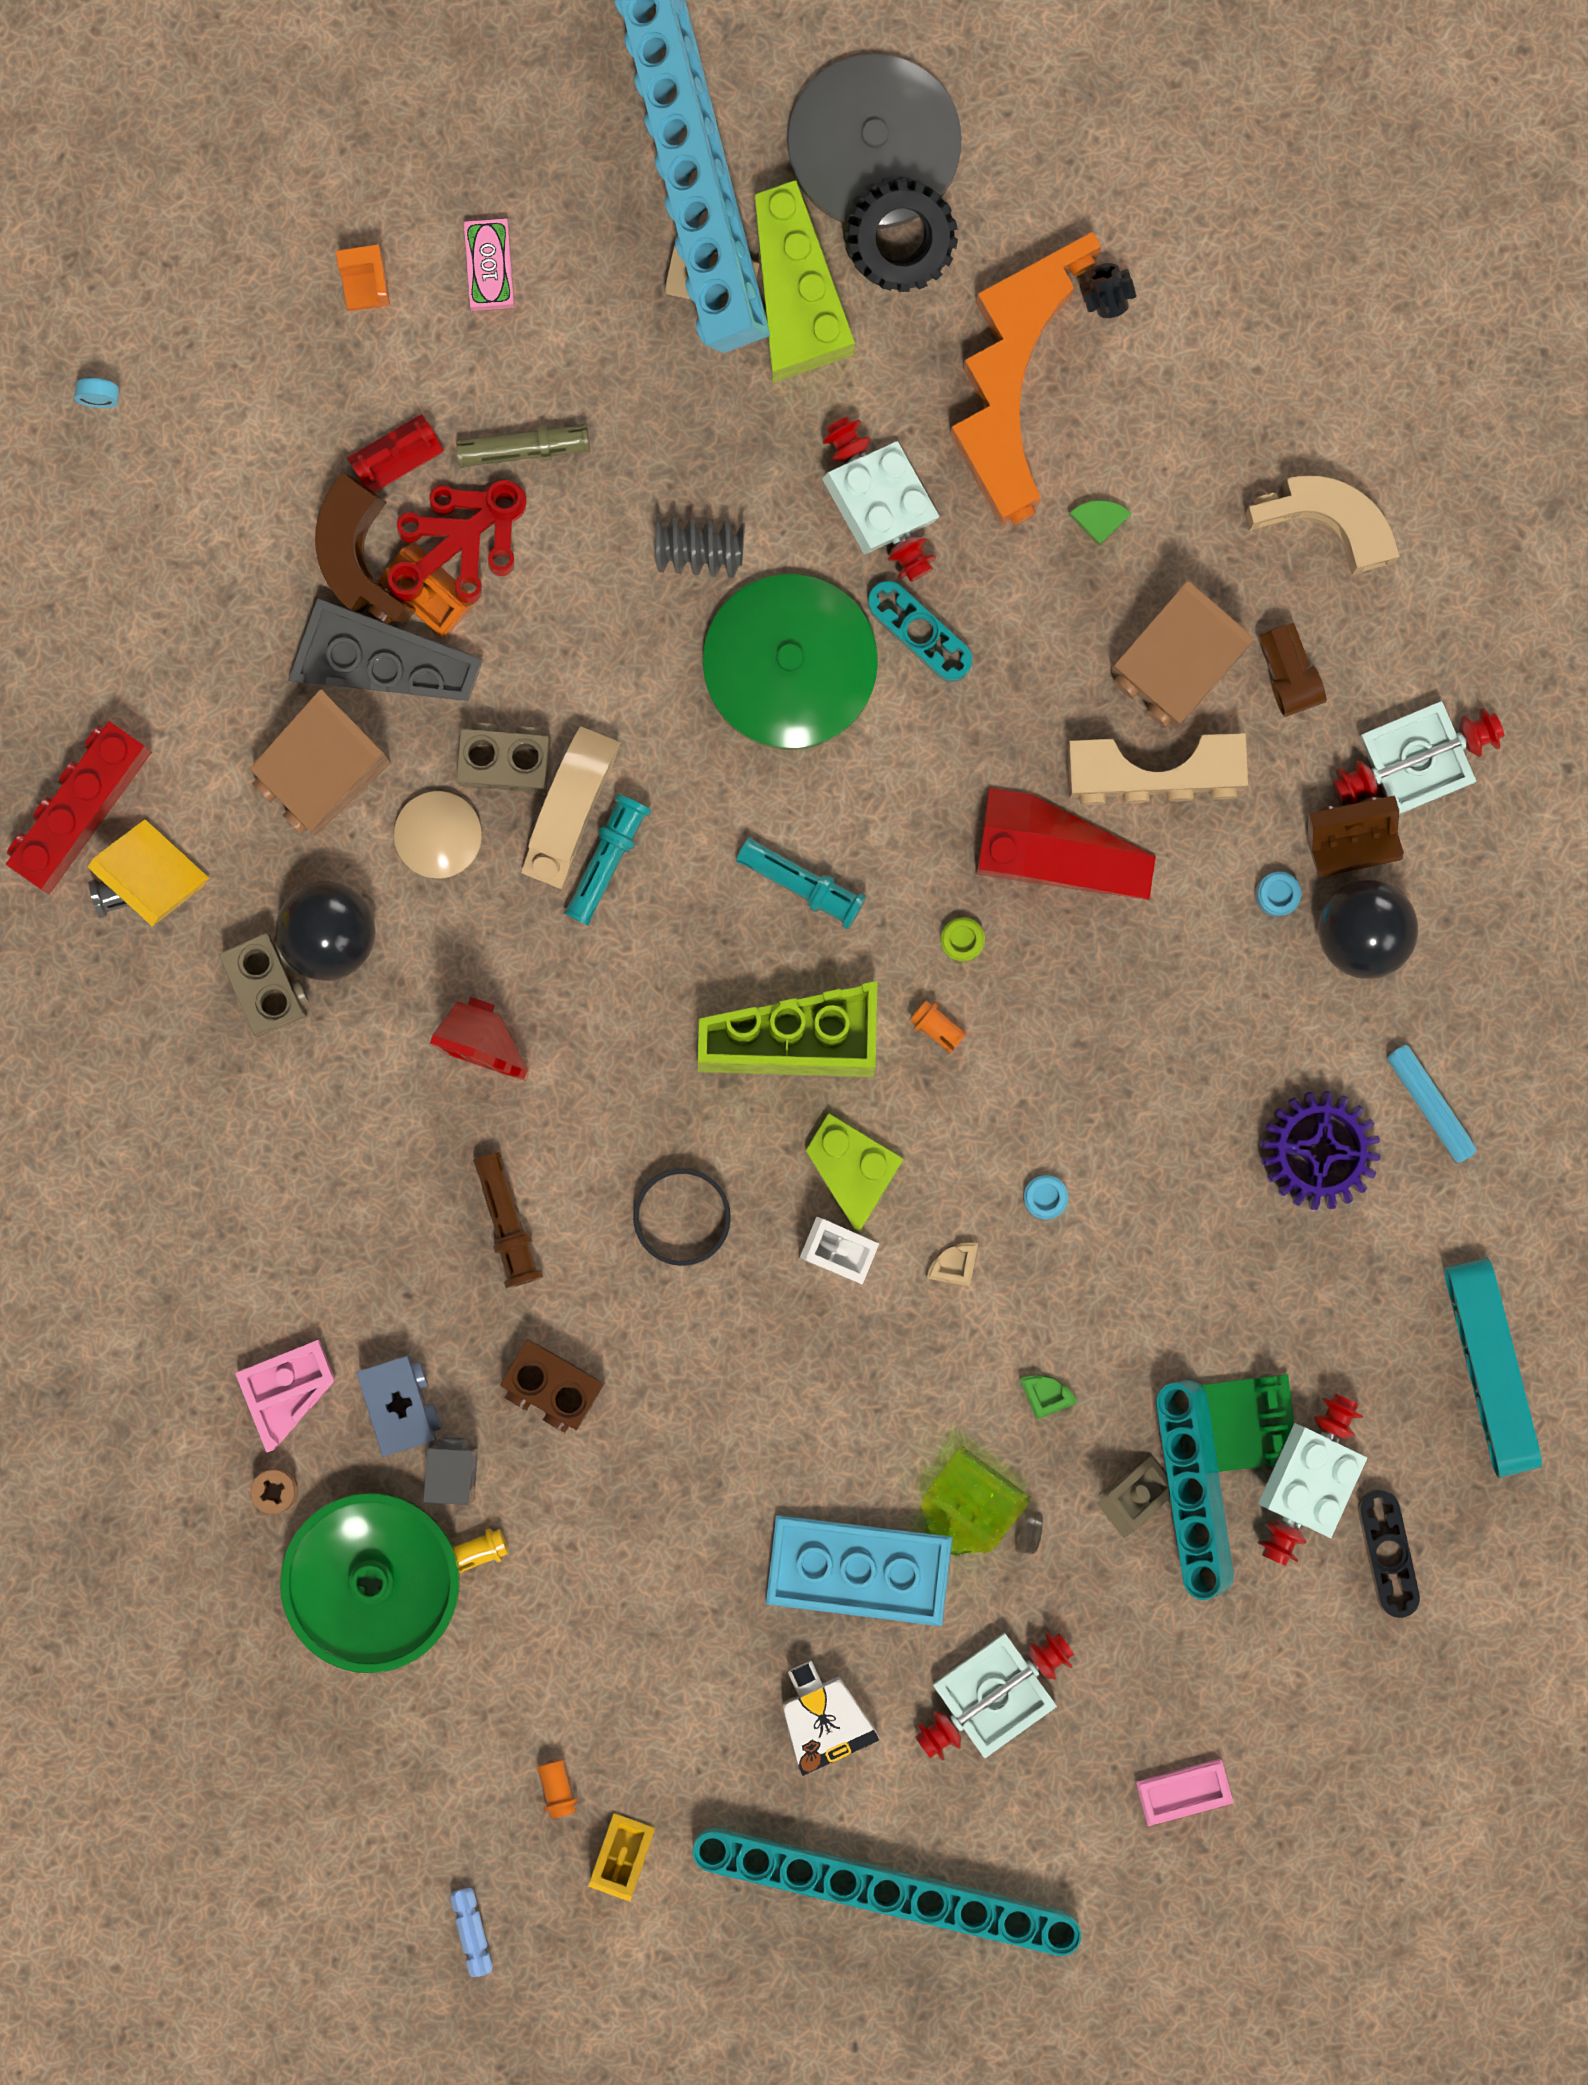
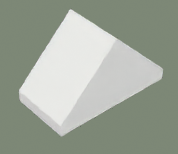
M816 1217L800 1259L863 1284L879 1243Z

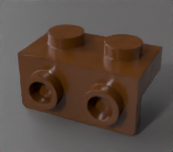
M1395 795L1385 798L1370 797L1360 803L1342 807L1328 806L1317 812L1309 813L1308 845L1318 876L1325 877L1403 859L1404 851L1398 836L1400 810Z

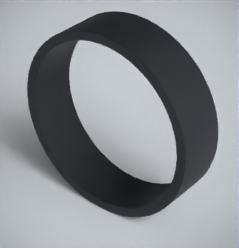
M678 1168L658 1174L643 1187L634 1206L633 1221L640 1243L653 1257L667 1264L688 1266L710 1258L719 1250L729 1232L731 1213L726 1195L712 1178L693 1169ZM676 1174L694 1175L710 1183L721 1196L726 1213L724 1231L717 1244L703 1256L687 1261L671 1260L655 1252L645 1241L639 1225L640 1206L648 1190L661 1179Z

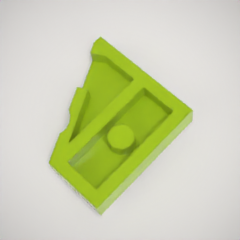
M829 1113L806 1149L807 1155L822 1176L855 1230L860 1232L904 1159Z

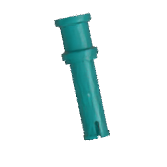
M619 793L614 798L617 803L606 826H600L598 830V838L601 840L567 909L563 913L587 926L590 925L594 912L624 852L629 853L630 849L633 850L635 846L633 838L644 816H650L652 812L646 806Z
M750 837L746 840L737 856L736 862L752 869L772 882L808 901L807 905L810 906V910L814 912L821 910L841 921L842 927L847 930L854 923L867 898V895L863 893L856 895L834 883L835 878L830 875L819 877L789 859L762 846Z

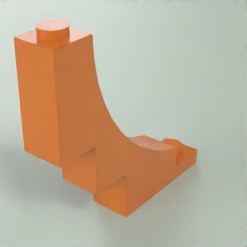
M1094 232L1083 236L978 293L976 304L997 343L966 359L963 370L985 409L952 426L950 435L1000 525L1011 520L1013 526H1016L1030 519L1036 514L1034 507L1038 506L1041 500V495L1033 481L1026 461L1021 437L1020 401L1022 384L1030 357L1042 333L1058 311L1072 298L1074 286L1067 273L1071 272L1076 277L1096 265L1094 259L1099 256L1101 245Z

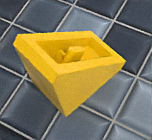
M614 1813L588 1887L630 1902L655 1828Z

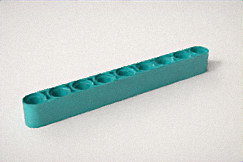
M719 1827L703 1829L697 1834L693 1843L695 1863L700 1869L710 1873L1056 1956L1072 1954L1081 1942V1930L1076 1919L1071 1913L1061 1909ZM716 1838L724 1844L726 1851L720 1859L709 1860L701 1854V1844L707 1839ZM752 1849H761L768 1855L769 1862L764 1869L753 1871L743 1861L745 1854ZM797 1859L808 1861L812 1866L811 1875L803 1881L791 1879L787 1873V1867L792 1861ZM848 1870L853 1873L856 1881L850 1890L838 1891L832 1887L830 1879L836 1871ZM883 1880H891L899 1887L897 1897L889 1902L880 1901L874 1896L875 1886ZM928 1890L935 1891L942 1896L940 1907L933 1912H925L917 1905L919 1896ZM970 1901H978L985 1906L983 1918L975 1923L967 1922L961 1917L963 1906ZM1015 1911L1023 1912L1029 1917L1027 1927L1019 1933H1012L1004 1927L1006 1917ZM1065 1922L1072 1927V1934L1066 1942L1054 1943L1048 1938V1931L1053 1924Z

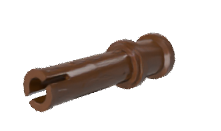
M498 1152L474 1159L473 1162L479 1175L489 1214L495 1228L497 1240L494 1241L495 1245L493 1248L495 1253H499L507 1276L504 1285L508 1289L543 1278L542 1271L536 1269L529 1246L533 1242L532 1237L528 1235L527 1231L523 1232L511 1188L505 1174L502 1156Z

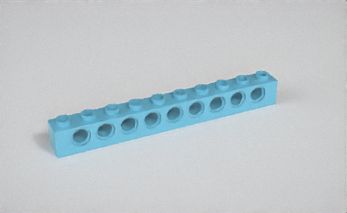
M614 0L618 12L624 17L627 33L624 34V41L629 54L634 58L637 73L634 75L635 85L641 97L644 98L648 113L644 116L645 125L648 133L655 140L658 152L655 155V165L659 175L665 180L668 195L665 197V205L670 217L676 224L678 237L675 238V245L680 258L686 264L689 277L686 278L685 284L689 297L696 304L699 319L696 320L698 335L706 346L722 353L769 337L770 332L686 0ZM656 7L655 16L648 22L650 11ZM667 47L665 57L658 63L659 53ZM677 88L674 100L668 104L669 94L673 89ZM687 128L685 140L678 145L680 133ZM697 169L696 180L691 185H688L690 174ZM708 210L706 222L699 227L701 214ZM718 251L716 264L709 268L710 257L714 252ZM728 292V302L724 308L720 309V299Z

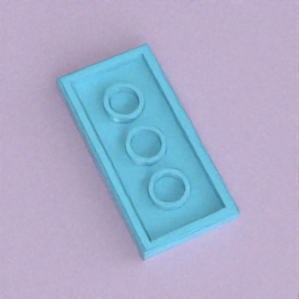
M777 1515L766 1604L943 1626L953 1537Z

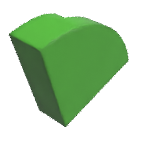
M1096 500L1079 505L1069 513V516L1100 546L1132 513L1117 503Z
M1041 1375L1019 1378L1036 1420L1078 1403L1072 1392L1055 1379L1042 1377Z

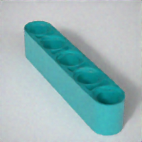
M1485 1257L1445 1267V1281L1494 1472L1499 1479L1542 1468L1541 1452L1493 1265L1490 1259Z
M1182 1380L1165 1385L1159 1391L1156 1406L1183 1583L1186 1591L1192 1597L1198 1600H1208L1225 1593L1231 1588L1234 1581V1570L1208 1398L1205 1389L1199 1383L1193 1380ZM1178 1390L1185 1392L1189 1398V1408L1185 1413L1180 1411L1175 1404V1395ZM1185 1434L1190 1435L1195 1440L1196 1451L1193 1456L1187 1455L1182 1449L1181 1440ZM1191 1478L1198 1480L1203 1488V1495L1200 1500L1192 1498L1189 1494L1188 1483ZM1198 1522L1208 1528L1210 1536L1207 1544H1202L1195 1536V1526ZM1203 1567H1208L1215 1573L1216 1585L1214 1589L1207 1587L1203 1583L1201 1578Z

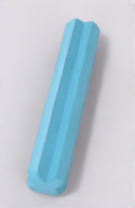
M1403 1045L1388 1055L1389 1063L1454 1161L1458 1163L1463 1162L1473 1156L1477 1151L1476 1146L1410 1047Z

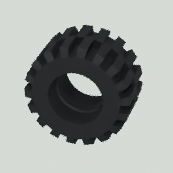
M900 176V179H893L892 177L883 178L881 183L876 185L871 183L865 187L867 191L861 196L857 194L852 201L854 206L851 212L847 211L844 219L847 222L846 229H843V239L847 244L845 249L856 269L873 284L875 283L889 291L895 289L899 292H910V288L915 287L920 290L927 287L926 282L932 278L935 281L943 275L940 272L945 265L950 266L953 257L950 256L952 249H957L958 239L955 238V230H958L957 223L952 218V210L948 203L941 198L940 194L926 184L908 177ZM901 208L910 209L916 212L923 221V241L918 250L911 256L900 260L890 259L884 256L876 245L877 227L880 221L891 211Z

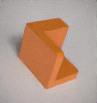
M379 244L336 251L347 309L349 311L389 306L390 299L385 266Z

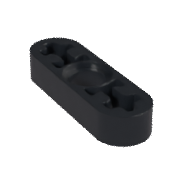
M1372 1490L1361 1498L1358 1505V1515L1379 1606L1385 1613L1396 1618H1404L1416 1611L1420 1602V1594L1399 1502L1394 1495L1383 1490ZM1375 1498H1380L1383 1504H1390L1391 1511L1384 1514V1520L1387 1528L1396 1525V1534L1383 1533L1372 1539L1371 1530H1380L1377 1517L1368 1515V1509L1374 1507ZM1385 1541L1396 1542L1401 1550V1557L1393 1566H1383L1376 1556L1377 1548ZM1405 1569L1407 1577L1397 1578L1400 1589L1409 1591L1410 1598L1404 1600V1608L1398 1610L1396 1604L1387 1602V1596L1392 1595L1394 1592L1392 1580L1387 1579L1382 1582L1381 1573L1396 1574Z

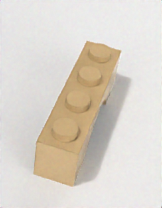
M1246 733L1201 735L1191 757L1179 767L1164 772H1151L1134 766L1121 754L1114 739L1069 741L1067 745L1069 798H1079L1080 805L1105 804L1106 797L1123 796L1124 803L1150 802V795L1167 794V801L1171 802L1194 800L1193 793L1211 792V799L1225 800L1238 798L1237 791H1244L1248 787Z

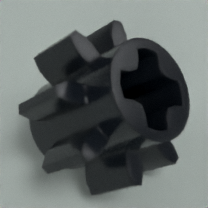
M1113 263L1095 266L1088 272L1089 282L1080 284L1087 311L1090 313L1097 310V314L1102 318H1114L1122 315L1129 308L1128 299L1137 297L1129 270L1120 271L1118 265Z

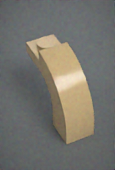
M1322 476L1287 478L1282 485L1283 498H1279L1278 493L1253 499L1254 505L1250 506L1244 514L1249 531L1300 518L1312 519L1325 524L1335 532L1343 544L1351 575L1392 565L1400 557L1392 530L1379 508L1359 490L1332 478Z
M580 726L560 764L541 809L528 845L529 851L521 872L522 874L559 889L564 887L583 832L596 801L609 779L621 742Z

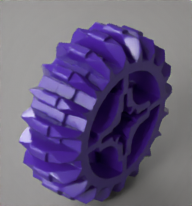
M1330 1091L1322 1093L1320 1104L1316 1103L1313 1092L1305 1093L1304 1108H1302L1300 1102L1295 1097L1289 1099L1288 1106L1292 1111L1291 1115L1281 1108L1276 1109L1274 1115L1282 1122V1125L1278 1126L1274 1123H1267L1265 1125V1130L1268 1133L1276 1135L1275 1141L1268 1139L1260 1142L1261 1148L1273 1149L1274 1156L1261 1159L1263 1166L1275 1163L1277 1171L1267 1176L1268 1181L1274 1182L1282 1177L1285 1183L1279 1187L1278 1194L1285 1196L1292 1188L1295 1189L1296 1192L1292 1203L1296 1206L1301 1205L1305 1196L1309 1195V1208L1311 1210L1319 1208L1321 1197H1324L1325 1205L1329 1210L1335 1209L1337 1205L1335 1194H1339L1345 1204L1351 1203L1353 1197L1348 1189L1350 1186L1355 1191L1364 1193L1367 1187L1359 1179V1176L1374 1178L1376 1171L1365 1166L1366 1161H1379L1381 1156L1376 1152H1367V1145H1374L1380 1142L1379 1136L1373 1135L1365 1138L1363 1131L1374 1125L1372 1119L1358 1124L1355 1119L1362 1113L1363 1108L1357 1105L1349 1113L1344 1111L1348 1104V1097L1344 1095L1339 1097L1335 1106H1331L1332 1095ZM1317 1114L1316 1125H1314L1313 1133L1308 1140H1287L1291 1129L1299 1120L1307 1115ZM1331 1117L1340 1121L1348 1129L1353 1138L1355 1148L1341 1145L1335 1141L1332 1135L1333 1125L1330 1124ZM1321 1137V1139L1327 1142L1324 1146L1329 1145L1331 1151H1338L1342 1154H1332L1323 1157L1321 1164H1319V1162L1314 1160L1316 1155L1311 1156L1310 1150H1302L1299 1147L1306 1148L1318 1144ZM1286 1153L1300 1156L1306 1160L1309 1167L1310 1185L1300 1180L1293 1173L1287 1162ZM1336 1160L1354 1161L1349 1173L1340 1182L1323 1188L1324 1177L1327 1176L1328 1168L1332 1162Z

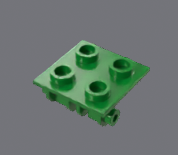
M1288 1374L1201 1385L1205 1389L1208 1398L1218 1471L1225 1472L1265 1466L1275 1467L1294 1425Z

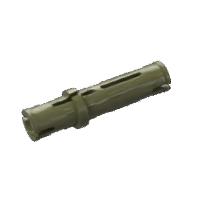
M587 424L551 429L544 425L538 426V430L524 433L456 440L460 468L529 458H542V461L552 460V456L590 452Z

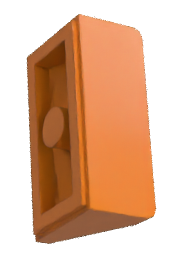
M416 543L406 546L400 550L378 581L389 589L388 574L394 565L400 562L416 564L427 553ZM440 567L423 581L424 588L420 596L405 602L416 609L414 614L443 639L476 602L470 604L461 602L455 592L456 580ZM403 580L399 583L398 587L402 590H410L414 587V583L410 580ZM463 586L460 588L462 592L469 594Z

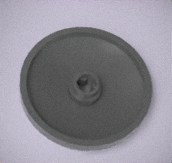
M881 54L860 55L831 65L818 74L804 89L798 98L790 119L788 129L789 160L795 179L806 197L829 217L847 224L844 219L847 211L851 212L854 206L852 201L857 194L859 196L863 195L867 191L865 187L871 183L875 185L881 183L883 178L892 177L893 179H900L901 176L920 181L935 190L942 198L951 185L958 168L962 141L961 126L950 96L943 86L926 70L912 62L895 56ZM896 209L888 213L880 221L877 229L900 226L920 216L910 209Z

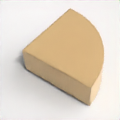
M961 1243L946 1249L932 1262L926 1278L970 1287L978 1243Z

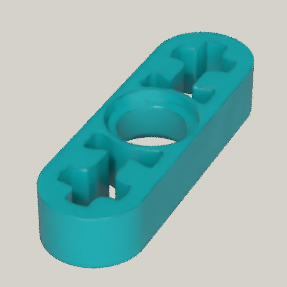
M885 581L877 584L871 590L868 600V608L871 615L934 674L946 682H958L968 675L972 666V654L969 648L902 586L895 582ZM892 592L898 596L895 604L903 613L906 612L908 606L915 610L906 616L899 629L892 624L899 620V616L889 608L884 612L878 609L880 599L877 596L880 593H883L885 596L891 595ZM923 620L930 624L933 636L928 642L917 644L910 640L907 629L914 621ZM940 635L948 640L942 643L941 648L950 655L955 654L956 651L962 654L960 664L963 668L960 671L955 668H951L948 672L942 668L945 659L937 651H935L932 658L925 654V652L931 650L937 644Z

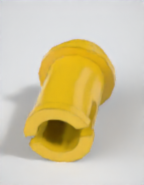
M490 1528L486 1529L485 1535L453 1546L460 1574L492 1560H496L497 1563L502 1562V1556L508 1555L509 1550L500 1529L493 1532Z

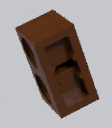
M530 1339L525 1341L500 1384L501 1387L508 1390L504 1398L526 1411L531 1404L546 1412L542 1420L566 1433L569 1427L576 1431L579 1429L605 1385L604 1382ZM527 1364L537 1365L543 1372V1383L536 1390L526 1389L520 1383V1371ZM564 1387H574L582 1396V1404L575 1412H566L558 1405L557 1396Z

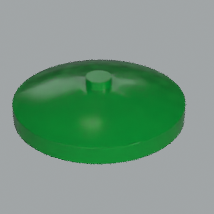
M774 575L762 578L743 587L730 597L718 611L710 625L704 643V679L709 696L719 714L742 736L760 745L776 749L797 750L810 748L840 735L863 712L873 692L877 676L878 654L876 641L864 613L839 588L821 579L806 575Z
M382 1493L355 1494L338 1499L322 1507L298 1529L287 1548L282 1563L280 1575L281 1600L292 1630L305 1647L318 1658L337 1668L351 1672H386L398 1669L417 1660L431 1649L444 1634L453 1618L460 1592L459 1566L454 1548L447 1534L425 1510L412 1502L393 1495Z

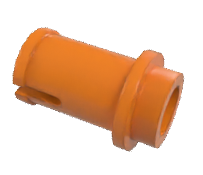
M924 1000L912 1014L909 1021L915 1025L913 1029L916 1032L919 1029L922 1030L950 1054L954 1047L956 1048L967 1032L959 1028L937 1010L938 1004L936 1002L931 1005L927 1000Z
M564 1759L536 1767L547 1806H544L543 1809L544 1812L549 1811L551 1819L576 1813L575 1803H578V1798L572 1797Z

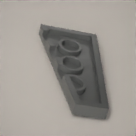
M317 598L288 681L469 701L484 659Z

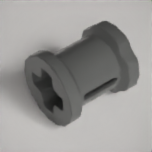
M95 879L88 882L93 905L99 918L105 917L109 911L129 906L103 881L98 882Z

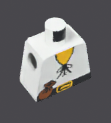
M812 1661L788 1671L798 1695L784 1701L783 1709L802 1776L880 1741L875 1728L839 1676L822 1684Z

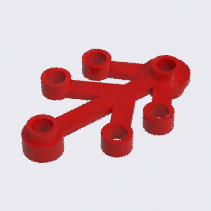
M508 480L493 483L485 492L453 490L444 485L435 487L430 493V507L437 515H449L455 508L480 511L469 520L420 517L411 512L402 514L397 520V533L401 540L413 543L422 536L447 538L416 564L400 562L394 565L388 574V585L391 594L401 601L416 599L423 591V581L462 550L460 576L455 582L456 596L463 603L470 604L476 602L482 594V585L478 578L480 534L495 523V546L488 555V566L490 571L497 576L510 574L515 565L514 554L511 551L512 522L524 514L527 505L523 489L516 483ZM439 496H447L451 499L449 504L443 506L438 505L435 500ZM507 498L513 504L511 507L503 509L497 506V502ZM406 523H415L418 528L414 532L408 533L402 529ZM498 556H505L509 559L508 564L505 566H497L493 561ZM403 580H410L414 583V587L410 590H402L398 585ZM466 583L476 586V590L469 594L462 592L460 588Z

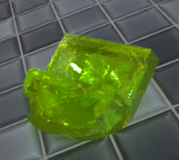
M960 1445L937 1474L923 1498L921 1509H923L926 1523L925 1531L927 1534L952 1536V1555L961 1557L965 1553L974 1554L980 1552L984 1555L999 1545L1003 1536L1028 1506L1032 1497Z

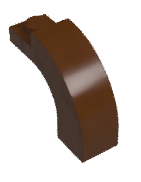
M341 472L325 496L317 518L315 545L321 572L332 592L350 610L362 613L370 602L372 604L368 611L389 625L392 620L407 624L416 609L405 601L396 599L389 589L373 577L366 564L364 555V543L367 532L387 501L354 477Z

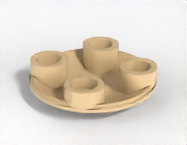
M443 791L427 792L408 802L401 810L394 828V842L401 860L415 873L434 879L454 876L472 865L482 840L481 824L474 809L461 797Z

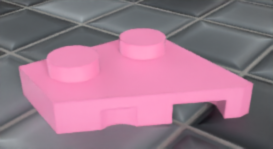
M320 1340L235 1373L266 1453L278 1447L336 1381Z

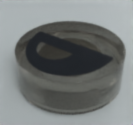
M1026 1508L1022 1510L1015 1539L1016 1552L1030 1555L1036 1553L1043 1528V1515L1040 1511Z

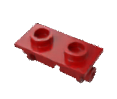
M421 414L347 457L361 483L375 493L440 455L444 450L430 424Z

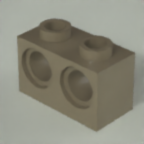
M472 723V730L461 729L456 781L461 787L547 794L551 749L550 737L543 736L542 729L535 727L518 726L515 733L498 732V725ZM483 744L491 746L495 751L491 763L486 766H477L471 762V753L475 747ZM524 748H531L539 755L537 764L528 770L520 769L514 764L516 754Z
M265 933L218 954L253 1035L259 1038L307 1017L303 1006L309 1004L307 994L299 979L291 981L285 967L289 964L283 958L277 941L274 942L271 935ZM256 952H264L269 958V967L261 975H251L247 968L248 959ZM274 992H282L287 999L286 1009L279 1015H269L265 1010L266 998Z

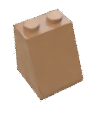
M1188 580L1114 665L1111 673L1116 676V679L1113 683L1129 698L1133 699L1137 695L1147 703L1149 707L1146 712L1159 725L1166 728L1170 724L1177 729L1245 653L1255 638Z
M321 689L250 767V770L258 777L252 785L269 802L277 797L288 808L282 816L300 834L307 828L316 836L391 763L384 753Z

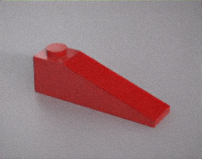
M993 788L988 789L976 875L1150 900L1156 856L1033 794Z
M470 997L468 1004L457 1001L433 1033L430 1044L445 1055L527 1082L529 1071L502 1017L493 1013L495 1005Z

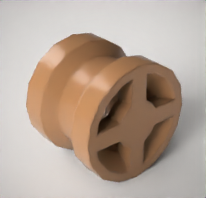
M271 1469L260 1473L254 1479L250 1496L253 1504L260 1511L266 1514H278L288 1510L295 1503L298 1496V1485L295 1478L289 1472L283 1469Z

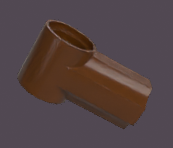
M1295 624L1283 625L1259 635L1258 641L1273 678L1271 686L1281 714L1284 717H1288L1326 703L1327 698L1322 680L1317 669L1309 664Z

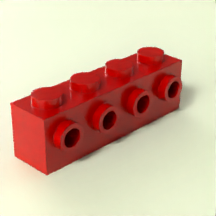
M110 721L107 722L104 728L99 725L92 731L84 745L88 749L78 764L73 761L66 767L58 781L62 785L52 799L46 797L40 803L32 817L36 820L32 828L26 835L20 833L7 850V855L10 858L5 865L49 895L152 753L147 747Z

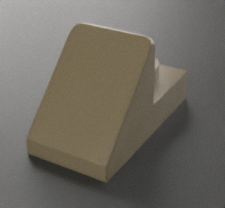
M1149 1456L1098 1496L1100 1500L1097 1504L1120 1535L1125 1538L1135 1532L1170 1499L1167 1475L1155 1459Z

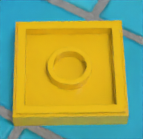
M145 819L96 855L87 867L152 927L202 889L209 879L205 873Z

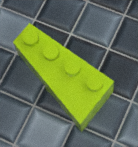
M795 180L755 194V213L765 313L770 332L768 345L772 383L854 355L855 342L797 181Z
M878 981L864 983L862 986L844 990H831L823 992L821 995L779 1001L778 1004L760 1008L752 1007L700 1018L698 1031V1072L874 1078L876 1068Z

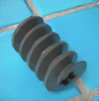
M658 516L654 548L657 570L664 573L669 561H672L676 574H681L686 563L690 562L693 574L699 575L704 563H706L712 577H716L721 566L725 565L728 577L734 578L739 566H742L745 523H742L737 534L733 535L730 524L727 521H724L720 532L715 533L711 520H707L702 531L698 532L694 519H689L684 531H681L676 517H672L667 529H663Z

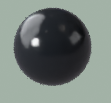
M1360 880L1343 886L1328 899L1319 919V941L1328 960L1341 972L1356 978L1376 979L1395 972L1409 959L1418 938V920L1412 904L1400 890L1385 882Z
M315 882L298 889L283 904L276 922V940L283 958L295 971L314 980L332 981L352 974L367 960L375 942V921L367 902L350 887L336 882Z

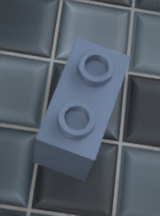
M411 1355L356 1372L382 1457L437 1440L434 1431L440 1430L441 1424L434 1404L426 1406L421 1389L428 1387V1382L421 1362L413 1363ZM399 1391L402 1398L410 1397L412 1400V1406L406 1408L407 1417L402 1418L399 1411L392 1412L390 1409V1403L396 1401L395 1393Z

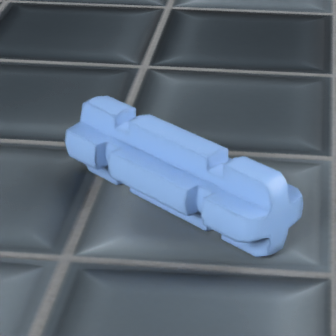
M472 1888L456 1890L451 1893L450 1901L453 1912L458 1914L455 1921L463 1953L468 1954V1958L465 1960L468 1973L471 1977H480L489 1974L492 1971L493 1965L490 1953L485 1952V1948L488 1945L480 1913L475 1911L474 1908L477 1905L475 1893Z

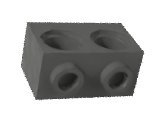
M442 1437V1439H438V1445L427 1448L423 1502L469 1505L474 1502L478 1448L468 1447V1439Z

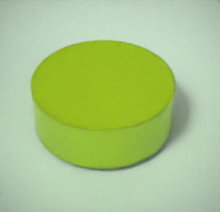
M961 917L953 919L944 927L940 943L943 952L950 959L957 962H968L975 959L981 953L985 943V936L981 926L976 921Z

